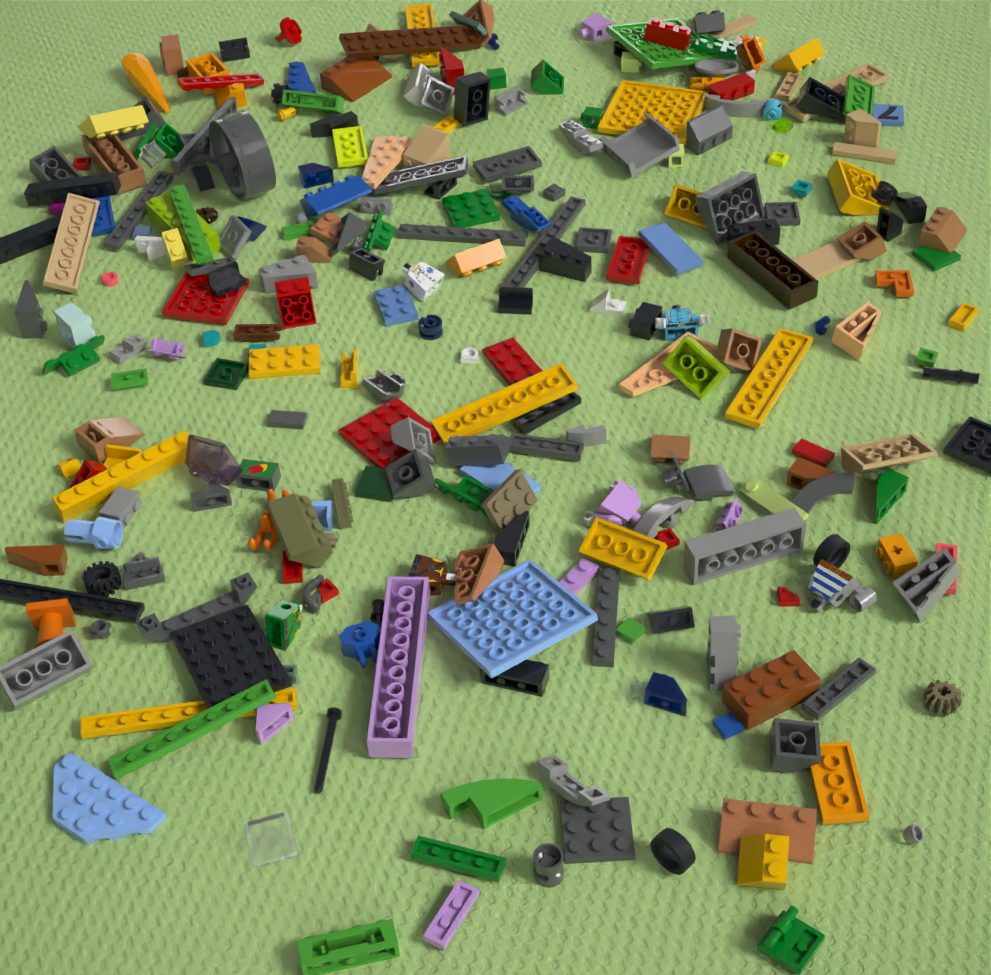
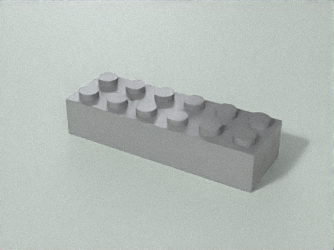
M792 508L685 541L683 569L692 584L696 585L802 552L806 523L798 511Z

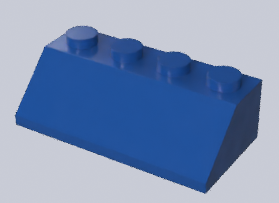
M352 174L344 177L345 181L340 182V180L332 182L331 187L323 186L318 188L317 193L309 192L304 194V198L300 199V202L308 218L320 215L371 193L372 189L360 176L354 177Z

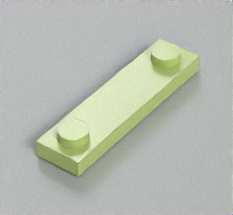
M752 475L739 489L741 493L771 514L795 508L804 521L809 517L804 510Z

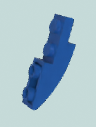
M517 195L502 200V205L511 213V219L521 227L529 231H540L551 226V222L534 206L529 208Z

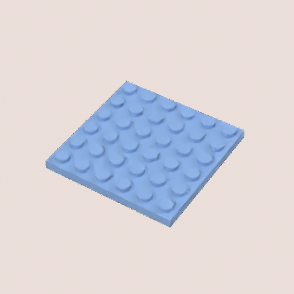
M531 559L498 575L475 601L456 605L454 598L427 612L429 619L490 678L501 674L598 621L597 613Z

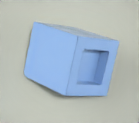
M332 500L312 501L313 508L324 531L332 530L334 515Z

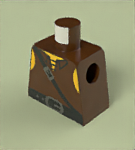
M420 554L415 555L408 577H429L430 596L441 595L444 585L455 586L456 584L454 580L456 574L447 573L445 561Z

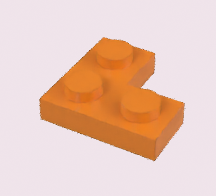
M875 270L876 286H894L896 297H913L914 288L910 270Z

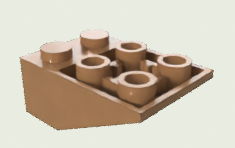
M124 417L89 420L74 429L78 445L99 463L107 459L105 451L107 444L127 447L145 436L141 430Z

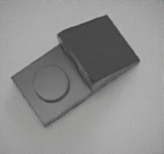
M209 480L210 490L190 493L194 512L232 506L229 489Z

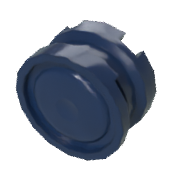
M430 314L425 318L421 317L419 319L418 326L421 338L436 340L442 336V319L439 316Z

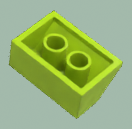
M684 336L663 362V365L700 399H703L720 386L730 374V371L693 337Z

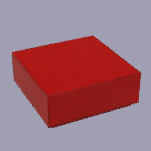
M90 157L75 158L73 166L77 171L89 170L91 159Z
M671 528L658 532L653 538L666 543V550L680 545L679 538Z

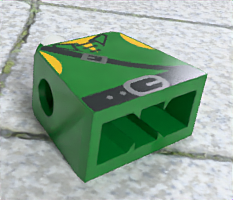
M280 601L265 615L266 635L272 647L286 651L301 627L300 612L303 608L300 603Z

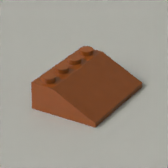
M373 56L346 57L320 73L322 89L350 102H355L392 78V74Z

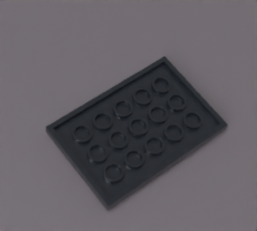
M248 604L170 632L171 638L207 709L266 679L274 693L292 686L290 677Z

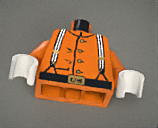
M746 34L737 35L731 41H733L734 47H736L742 65L751 69L746 74L754 79L760 70V65L765 63L766 60L755 36L749 39Z

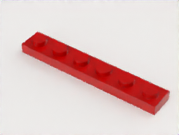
M259 73L177 78V84L184 91L225 88L234 83H243L244 87L264 85V79Z

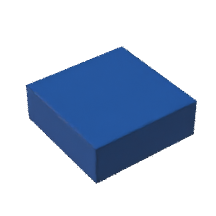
M733 712L713 720V726L724 740L744 730V726Z

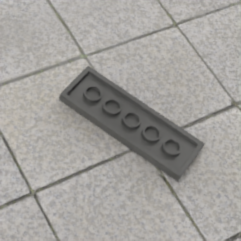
M465 155L390 172L378 187L374 189L375 194H387L390 191H401L408 187L416 188L422 184L430 185L436 181H447L454 177L461 178L467 174L468 157Z

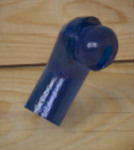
M495 33L491 35V39L487 43L494 50H498L499 44L496 40H499V37Z
M824 316L814 323L813 326L816 334L825 335L827 332V327L825 328V326L830 323L828 316Z

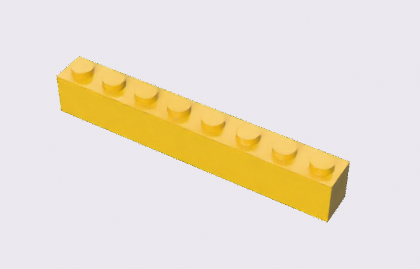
M184 430L52 497L54 510L63 523H65L69 519H73L106 502L117 487L132 489L196 456L195 442L188 432Z

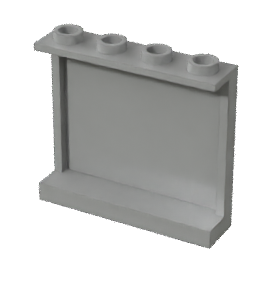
M644 112L646 121L610 141L605 136L599 138L603 142L602 150L632 177L680 150L678 137L673 135L668 128L663 127L661 122H657L653 116Z

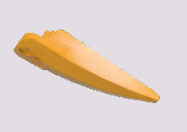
M132 53L123 57L121 60L123 71L132 86L144 97L146 96L160 111L165 114L169 113L170 109L162 87L146 57L140 53Z

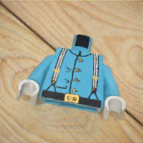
M674 305L671 309H667L665 316L655 318V328L659 331L665 328V341L677 340L686 332L698 336V328L705 324H710L709 314L697 316L692 313L690 308H681L679 305Z

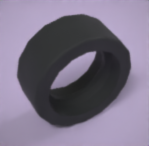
M838 534L828 536L818 546L813 557V564L817 567L820 560L823 559L833 566L840 568L849 555L850 544Z
M665 828L651 840L650 846L653 855L669 872L680 875L694 864L696 857L691 844L674 829Z

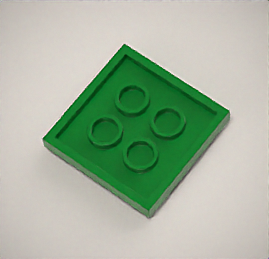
M480 189L474 192H465L442 198V204L453 227L465 228L500 221V214L488 189Z

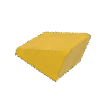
M72 457L56 464V468L66 479L76 475L81 467L78 460Z

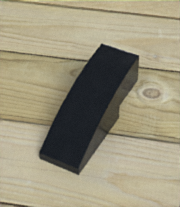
M352 111L339 116L335 113L310 123L311 136L313 138L333 136L332 129L359 126L358 116Z

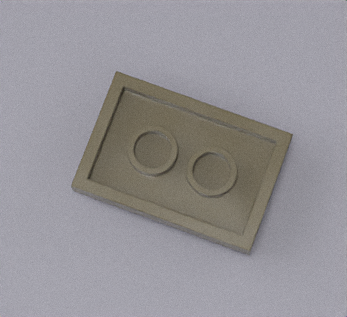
M521 469L515 470L481 505L499 534L523 512L529 511L538 499Z

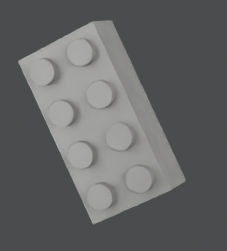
M70 630L0 666V686L14 711L90 672L93 665L73 630Z

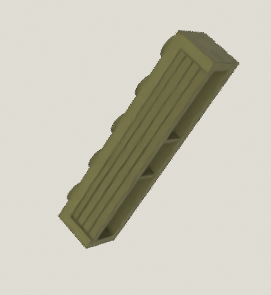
M343 478L333 479L331 481L340 530L351 528L353 516L350 515L352 514L351 507H348L350 506V500L347 499L349 497L348 490L345 491L347 484L343 481Z

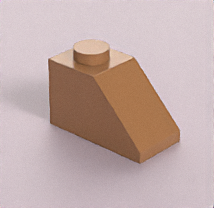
M298 237L296 244L297 256L305 254L310 263H331L332 257L329 256L330 248L315 237Z

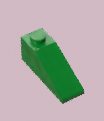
M887 468L883 474L880 473L876 479L877 490L873 523L878 524L906 492L909 477L890 468Z

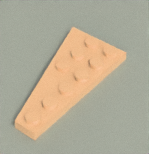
M375 136L362 179L371 189H376L403 159L404 152L414 138H409L408 136Z
M686 332L619 384V390L635 397L677 380L678 378L663 365V362L684 336L693 337L719 362H722L718 348L698 336Z

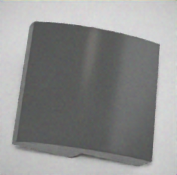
M701 465L688 468L683 472L695 499L712 500L714 495L732 496L734 493V488L722 465Z

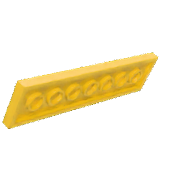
M432 3L405 6L408 29L435 27ZM439 52L411 54L412 67H416L420 63L424 66L432 67L441 65L439 62Z
M779 328L725 412V419L760 429L812 345L813 337Z
M560 363L431 420V424L446 447L450 437L480 434L579 390L578 384L565 366Z

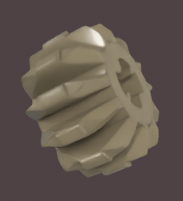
M937 679L935 683L930 682L923 695L925 706L929 707L930 712L936 711L938 716L941 713H944L947 717L950 713L955 714L962 702L961 690L956 689V683L948 684L947 680L941 682Z

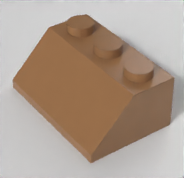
M937 207L921 230L918 248L925 246L951 253L958 246L967 228L953 210H949L946 207Z

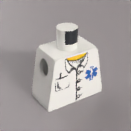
M419 262L415 267L406 263L401 270L407 274L404 282L405 286L422 302L441 285L445 275L424 262Z

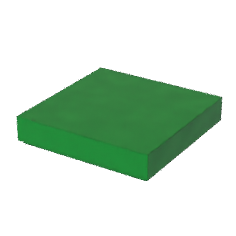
M921 246L912 252L914 257L933 271H937L961 259V255L954 250L951 253Z

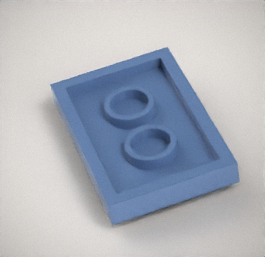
M405 285L374 291V297L385 327L419 320L410 292Z

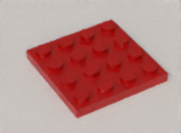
M185 273L162 311L163 317L227 325L250 284L249 278H246L247 285L217 297L209 288L207 274L190 276L188 273Z
M398 397L339 429V435L373 465L384 469L410 452L392 441L391 425L409 417L430 429L432 443L440 440L435 428Z

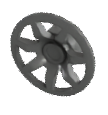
M672 454L673 466L661 471L668 489L681 483L690 492L675 455Z

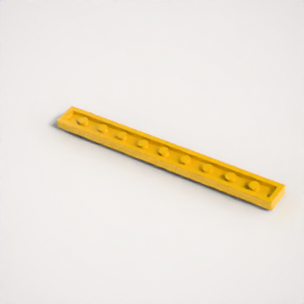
M296 688L277 691L274 693L276 699L264 704L288 703L291 705L292 711L298 710ZM202 700L81 717L80 734L82 739L173 727L207 710V707ZM257 708L238 718L256 716Z

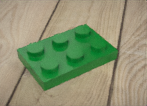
M705 33L699 34L694 46L695 50L736 60L738 55L733 41H725L721 37H710L709 34Z

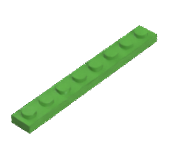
M177 185L169 188L170 196L197 265L214 261L185 186Z
M266 679L108 759L116 780L276 699L268 680Z

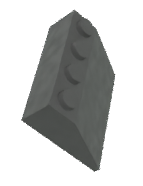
M743 171L695 196L698 211L716 244L727 240L728 225L766 219L756 173Z

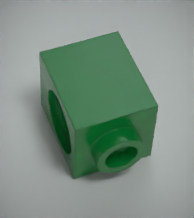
M586 106L580 117V120L583 121V127L598 129V125L604 115V109Z

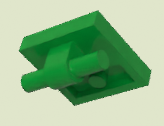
M790 906L787 912L782 910L757 944V950L795 974L800 975L825 941V935L796 918L799 911L796 907Z

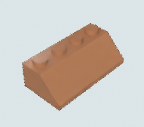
M723 798L718 853L739 855L741 837L760 834L789 836V862L813 864L817 809Z

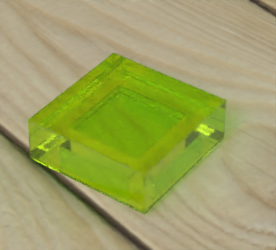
M780 118L773 124L772 130L786 134L793 128L794 122Z

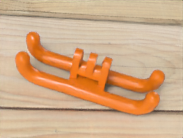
M272 489L267 491L268 502L275 500V492ZM288 490L282 491V497L289 495ZM267 507L261 518L255 539L248 540V545L252 550H257L260 547L265 533H272L269 540L263 541L265 550H273L277 543L279 535Z

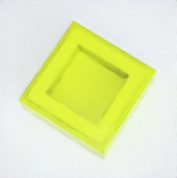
M774 151L768 159V164L783 167L788 161L789 155Z

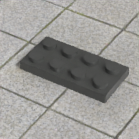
M530 146L473 162V168L485 183L500 179L503 175L520 174L524 171L542 167L541 159Z

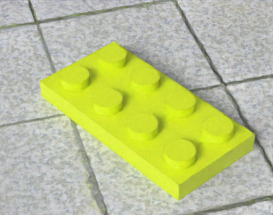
M362 126L332 129L338 168L366 164L368 155Z

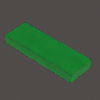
M153 124L147 131L133 154L136 160L140 157L158 126Z

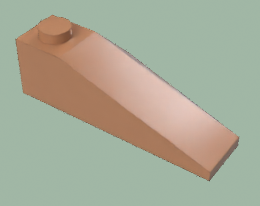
M479 0L463 16L479 22L488 31L486 36L475 32L482 47L491 39L494 12L491 5L483 0Z
M493 543L459 552L454 564V569L456 570V575L454 576L456 581V587L454 588L456 605L475 601L500 574L504 559Z

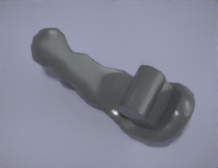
M318 575L313 579L303 592L304 608L311 614H316L320 610L321 594L317 592L312 596L310 594L324 581L323 575Z

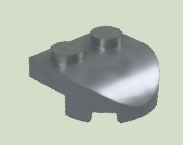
M380 369L377 370L376 376L362 378L361 385L368 392L378 396L380 400L389 401L396 397L400 398L403 395L406 380L396 372L390 375L386 374L385 370Z

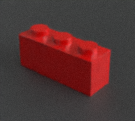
M653 18L646 25L644 40L685 51L689 45L692 30L686 26H676L671 22H662L660 19Z
M742 73L708 85V94L718 95L720 99L734 101L754 94L755 80L748 74Z

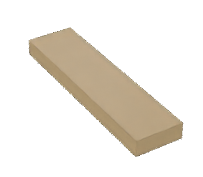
M747 14L726 23L724 31L706 32V34L714 38H726L757 24L758 19Z
M835 142L832 155L895 164L897 150Z

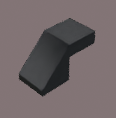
M206 164L191 168L192 175L195 177L197 188L200 192L215 188L211 173Z

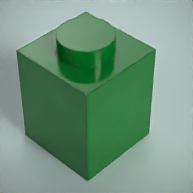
M504 67L486 70V76L491 78L490 90L507 88Z

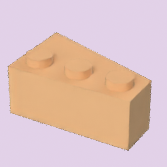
M867 302L835 327L831 342L859 361L877 326L882 311Z

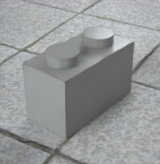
M117 487L99 511L100 517L121 521L124 530L127 524L131 522L135 513L141 508L138 491Z

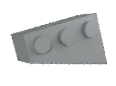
M305 254L258 268L260 285L266 294L276 293L274 282L308 277L309 285L313 286V289L318 288L316 272Z
M943 548L894 581L893 586L898 596L921 623L960 575V570L957 562Z
M735 615L709 616L707 667L710 691H723L724 684L736 679L737 651L740 650V642L737 637H741V626L736 624Z

